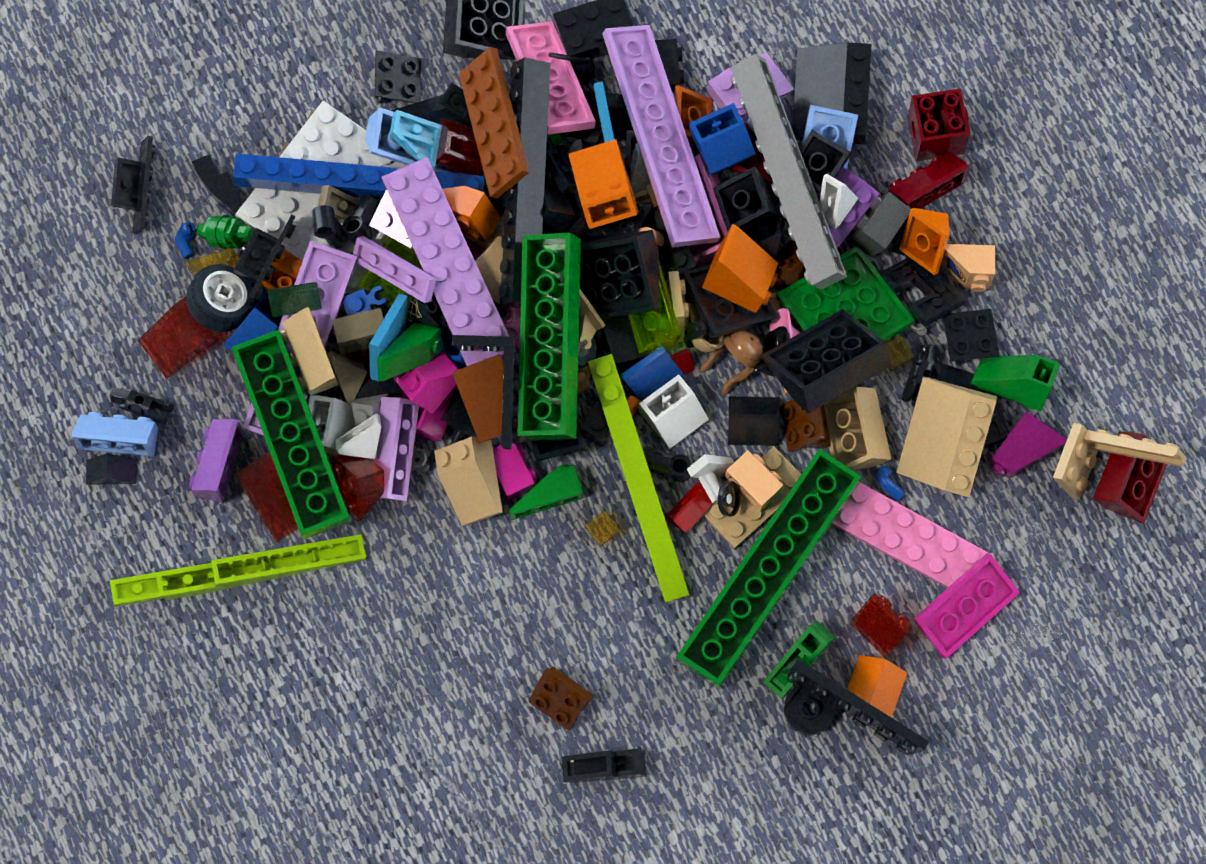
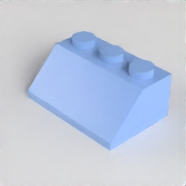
M89 412L88 415H80L72 431V438L81 450L154 457L158 426L155 422H152V419L147 417H138L137 420H132L124 415H113V418L103 417V414Z

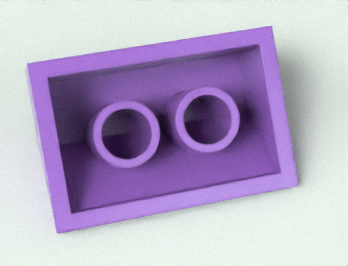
M844 167L836 179L845 184L858 197V200L838 228L828 225L836 248L841 245L880 194L864 180ZM816 192L818 200L820 201L821 194Z
M212 420L211 427L207 426L204 433V441L206 443L204 449L199 451L196 464L199 466L196 474H192L189 488H192L191 491L194 496L219 503L224 502L244 436V431L238 420Z

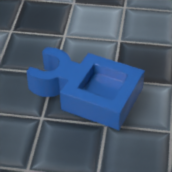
M376 286L371 290L370 294H368L366 289H361L343 297L342 301L347 315L350 316L374 310V305H387L389 303L388 299L378 300L377 297L380 292L385 290L384 287Z

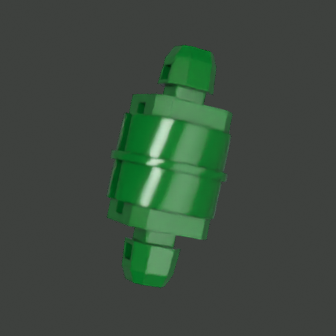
M222 215L208 217L206 223L197 226L196 233L212 247L236 249L243 247L245 241L250 240L254 230L247 226L240 218Z

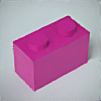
M512 444V449H503L501 445L493 448L497 480L507 501L528 493L535 487L534 481L537 480V477L532 467H526L523 461L526 459V455L521 445L516 446V444Z

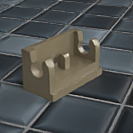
M381 308L332 320L341 355L369 348V343L383 321Z

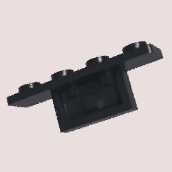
M147 136L141 142L139 161L120 157L115 160L111 206L134 211L132 229L134 234H138L146 228L149 220L146 206L151 198V191L148 190V185L153 176V168L150 167L151 159L155 154V145L152 144L153 136Z
M291 214L279 239L258 228L252 234L233 271L239 276L255 283L245 303L246 305L250 306L252 300H259L264 290L260 285L263 279L269 280L275 267L271 264L274 258L280 259L286 247L282 245L284 238H291L296 228V225L292 224L296 216Z

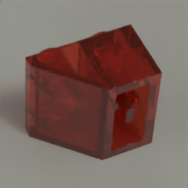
M441 118L440 125H442L436 164L463 174L481 176L484 171L473 128Z
M341 454L333 455L331 467L348 513L355 521H362L384 493V470L370 458Z
M874 593L851 619L850 625L887 660L908 639L912 628L909 626L911 624L910 621L903 614H896L891 609L892 604L883 595L879 597Z

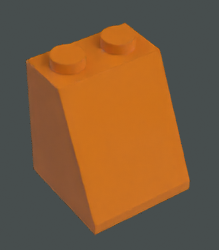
M732 224L716 250L702 288L756 313L761 305L766 306L771 296V292L768 289L769 287L772 288L777 280L778 274L775 273L778 262L738 226Z

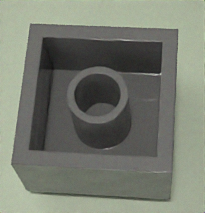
M890 192L882 197L878 195L865 212V215L851 230L852 234L848 241L855 246H859L864 253L873 257L886 249L909 216L911 208Z

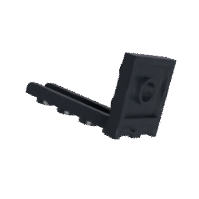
M452 335V345H458V351H474V346H483V351L499 352V347H504L501 446L503 449H512V444H517V429H513V418L518 419V403H513V394L518 393L519 378H514V367L519 368V352H515V337Z

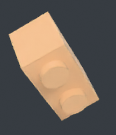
M747 450L726 470L725 477L729 481H734L738 485L740 492L761 512L782 492L783 485L781 483L783 481L776 472H769L764 467L765 462L758 454L754 453L752 455Z

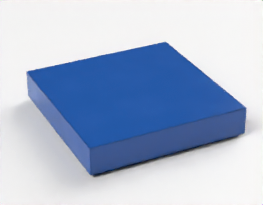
M661 346L622 373L621 376L642 402L678 374L681 378L684 377V374Z

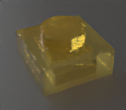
M903 336L887 343L891 370L914 359V355Z
M606 511L585 525V529L599 547L620 533V530Z

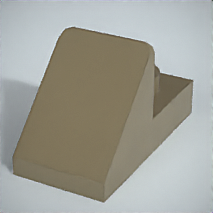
M326 185L321 188L318 206L328 205L334 208L335 218L340 223H343L345 219L353 215L359 200L330 185Z

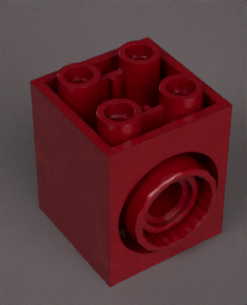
M961 88L912 95L907 119L915 160H930L940 154L945 156L950 152L956 156L964 155L968 139L970 138V122L967 109L964 106Z

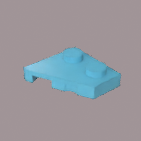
M396 110L393 113L389 136L417 161L428 157L432 168H435L442 125Z

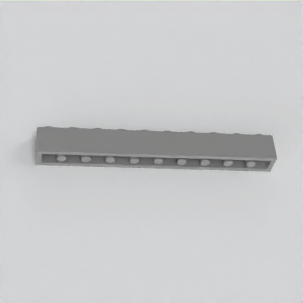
M754 54L731 67L733 72L732 81L740 91V103L749 116L747 120L748 125L756 134L757 140L755 143L760 153L764 156V168L772 177L773 192L779 197L782 204L780 211L789 223V235L798 247L796 254L805 266V278L810 285L822 290L846 278L847 274L767 61L761 56Z

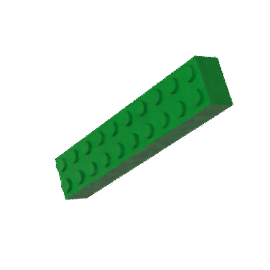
M818 449L676 656V661L719 690L860 484L862 476L821 449Z

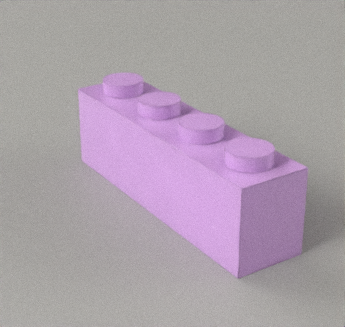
M381 397L379 411L381 432L376 456L373 459L369 497L407 501L419 405L410 399Z

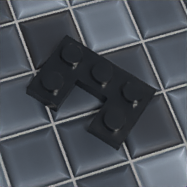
M910 257L880 272V276L895 294L914 284L925 295V297L910 304L909 309L924 327L964 305L965 298L939 271L938 274L933 275Z

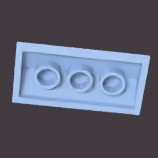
M810 105L802 144L810 132L814 130L851 152L858 115ZM849 159L847 160V162H846L845 165H844V168H845V169H847V167H848Z

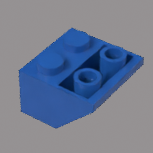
M734 103L689 123L691 137L711 176L756 156L746 126Z

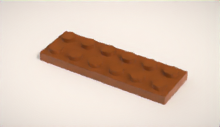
M489 47L459 73L489 195L498 199L529 174V169L499 54L496 48Z

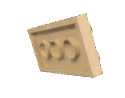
M775 446L761 457L765 462L764 467L769 472H776L783 481L781 483L783 485L782 492L760 512L741 493L740 508L736 515L732 517L723 516L719 510L718 503H713L702 515L734 550L775 514L801 476V473ZM731 486L733 502L735 503V492L733 487ZM724 506L727 513L733 510L729 506Z

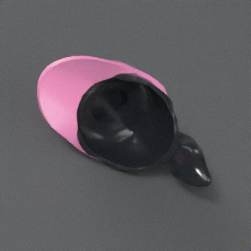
M782 308L775 312L778 318L774 323L770 324V331L767 333V343L763 354L800 333L799 330L792 327L790 312L787 308ZM765 362L757 365L754 369L755 373L762 372L776 377Z

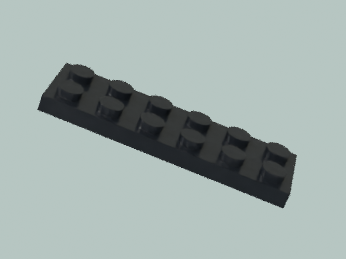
M798 658L788 663L782 672L787 675L786 679L790 683L798 687L803 685L809 689L808 693L818 700L823 698L830 702V707L840 714L846 712L853 717L852 721L863 728L868 726L875 731L873 734L879 739L886 742L889 739L896 744L895 748L903 754L909 755L910 753L916 754L924 751L930 742Z

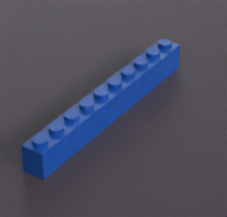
M236 153L233 179L234 186L320 194L322 186L330 185L352 197L361 198L363 195H371L375 199H382L386 187L381 177L401 168ZM435 172L442 189L467 186L483 192L484 176Z

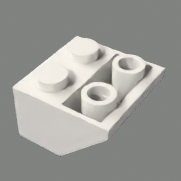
M679 374L639 403V413L669 450L709 421L694 392Z
M317 395L310 396L308 406L326 454L353 458L354 456L339 454L335 442L336 439L355 427L352 405H348V403L336 398Z

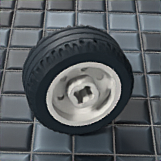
M213 264L203 268L197 273L187 289L186 305L188 306L189 313L200 326L202 325L204 328L210 329V331L228 332L238 328L254 307L255 300H252L250 306L245 304L253 289L252 284L249 280L234 273L235 267L230 265Z

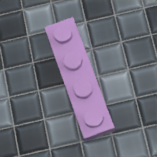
M365 236L357 237L353 255L358 257L356 263L424 303L431 301L436 278Z

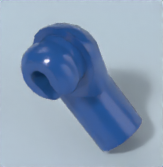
M185 222L181 225L175 237V243L184 260L195 255L190 245L196 231V227L192 222Z
M881 466L879 471L877 470L875 473V479L887 494L896 501H899L905 494V491L889 478L892 476V470L887 466Z

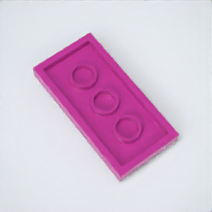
M986 553L913 618V621L940 656L947 659L1020 592L993 556Z

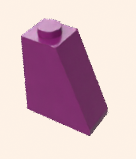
M1025 412L994 454L989 464L993 466L992 470L1001 477L1006 475L1008 478H1012L1062 450L1067 439L1028 412Z

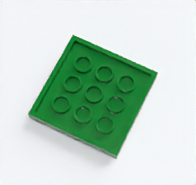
M859 246L840 256L847 274L846 278L821 290L810 285L806 278L803 277L776 294V299L783 308L789 310L791 319L801 332L842 309L885 342L911 327L915 322L914 318L880 276Z

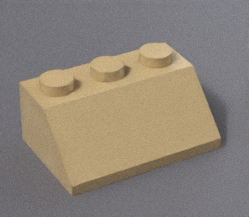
M309 307L302 309L283 321L285 329L280 330L285 345L291 344L293 352L289 356L294 368L298 366L300 368L302 376H299L298 380L302 390H308L310 396L338 386L339 384Z
M856 386L824 404L830 443L829 449L833 458L853 471L875 467L892 460L876 388Z

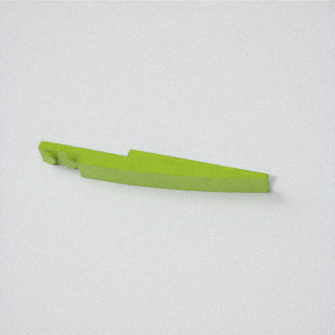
M610 354L588 361L665 603L689 596L613 356Z
M362 534L215 559L207 564L110 580L114 607L164 598L167 601L345 565L366 560Z

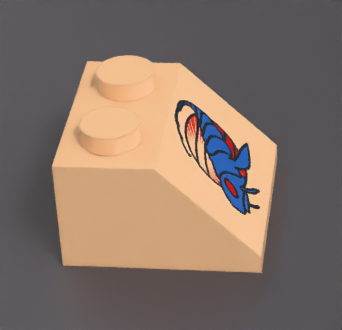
M946 244L941 265L964 288H971L973 292H984L986 289H990L995 275V245Z

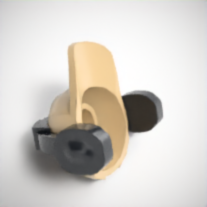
M690 303L688 308L692 322L688 325L687 334L683 338L686 347H695L702 352H711L724 345V338L729 334L710 338L694 304Z

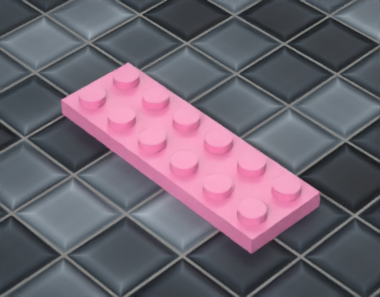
M553 21L506 27V36L517 61L525 57L551 63L547 135L594 129L596 121L570 61L548 56L550 52L567 55Z
M862 483L857 486L832 523L833 526L946 588L952 585L988 553Z

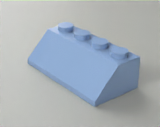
M379 107L368 119L365 142L369 152L405 165L417 162L412 155L389 136L394 112ZM442 128L436 164L433 169L434 172L464 174L470 137Z

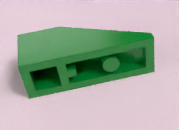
M414 322L377 358L378 380L385 381L429 363L442 351L441 329Z
M567 464L555 467L553 472L547 474L509 510L511 521L583 499V492L574 465L569 467Z
M815 621L807 627L765 678L763 683L782 699L794 686L786 679L787 675L782 673L786 665L798 658L811 667L830 646L836 636L819 621Z

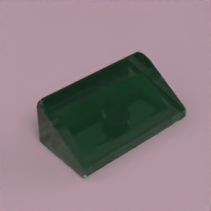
M317 282L267 290L273 318L296 314L309 307L310 311L322 309Z

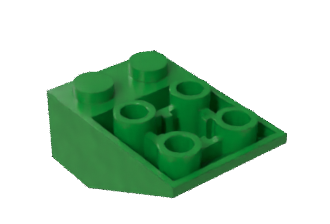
M1039 355L981 358L971 384L983 391H990L1000 395L1003 399L1013 400L1023 404L1028 409L1041 412L1060 363Z

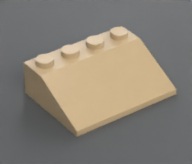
M923 376L896 473L944 491L969 497L997 396Z

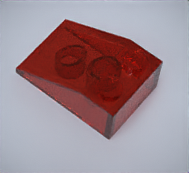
M186 296L175 303L138 339L140 345L166 379L227 336L225 332H214L204 328L202 325L200 326L189 313L188 306L186 305Z
M270 452L234 474L238 484L275 542L280 541L298 529Z

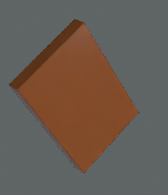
M500 354L452 372L479 443L498 437L502 432L503 361ZM514 393V394H513V403H518V400H517L516 395H515V393ZM513 418V429H518V419Z

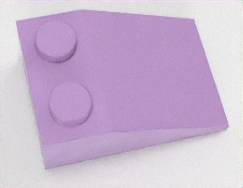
M768 53L760 55L767 61L780 99L792 93L795 89ZM728 68L708 81L707 92L720 109L734 103L745 123L749 116L740 103V91L733 84V72L731 68Z

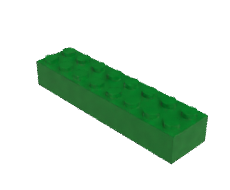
M571 233L523 235L518 436L528 441L576 439L581 239Z
M279 329L231 347L303 539L351 522L350 515Z

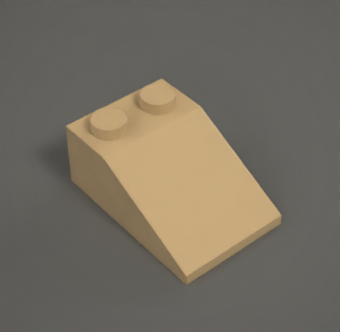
M469 437L434 451L439 479L462 526L503 513L492 440L479 443L477 437Z

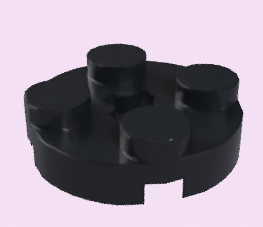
M803 685L796 686L789 692L784 702L783 714L787 724L795 732L802 735L814 736L822 733L832 723L835 710L830 707L831 703L825 699L818 700L808 693L809 689ZM812 703L815 705L814 711L816 713L807 716L804 714L805 709L802 706L804 704L809 706Z

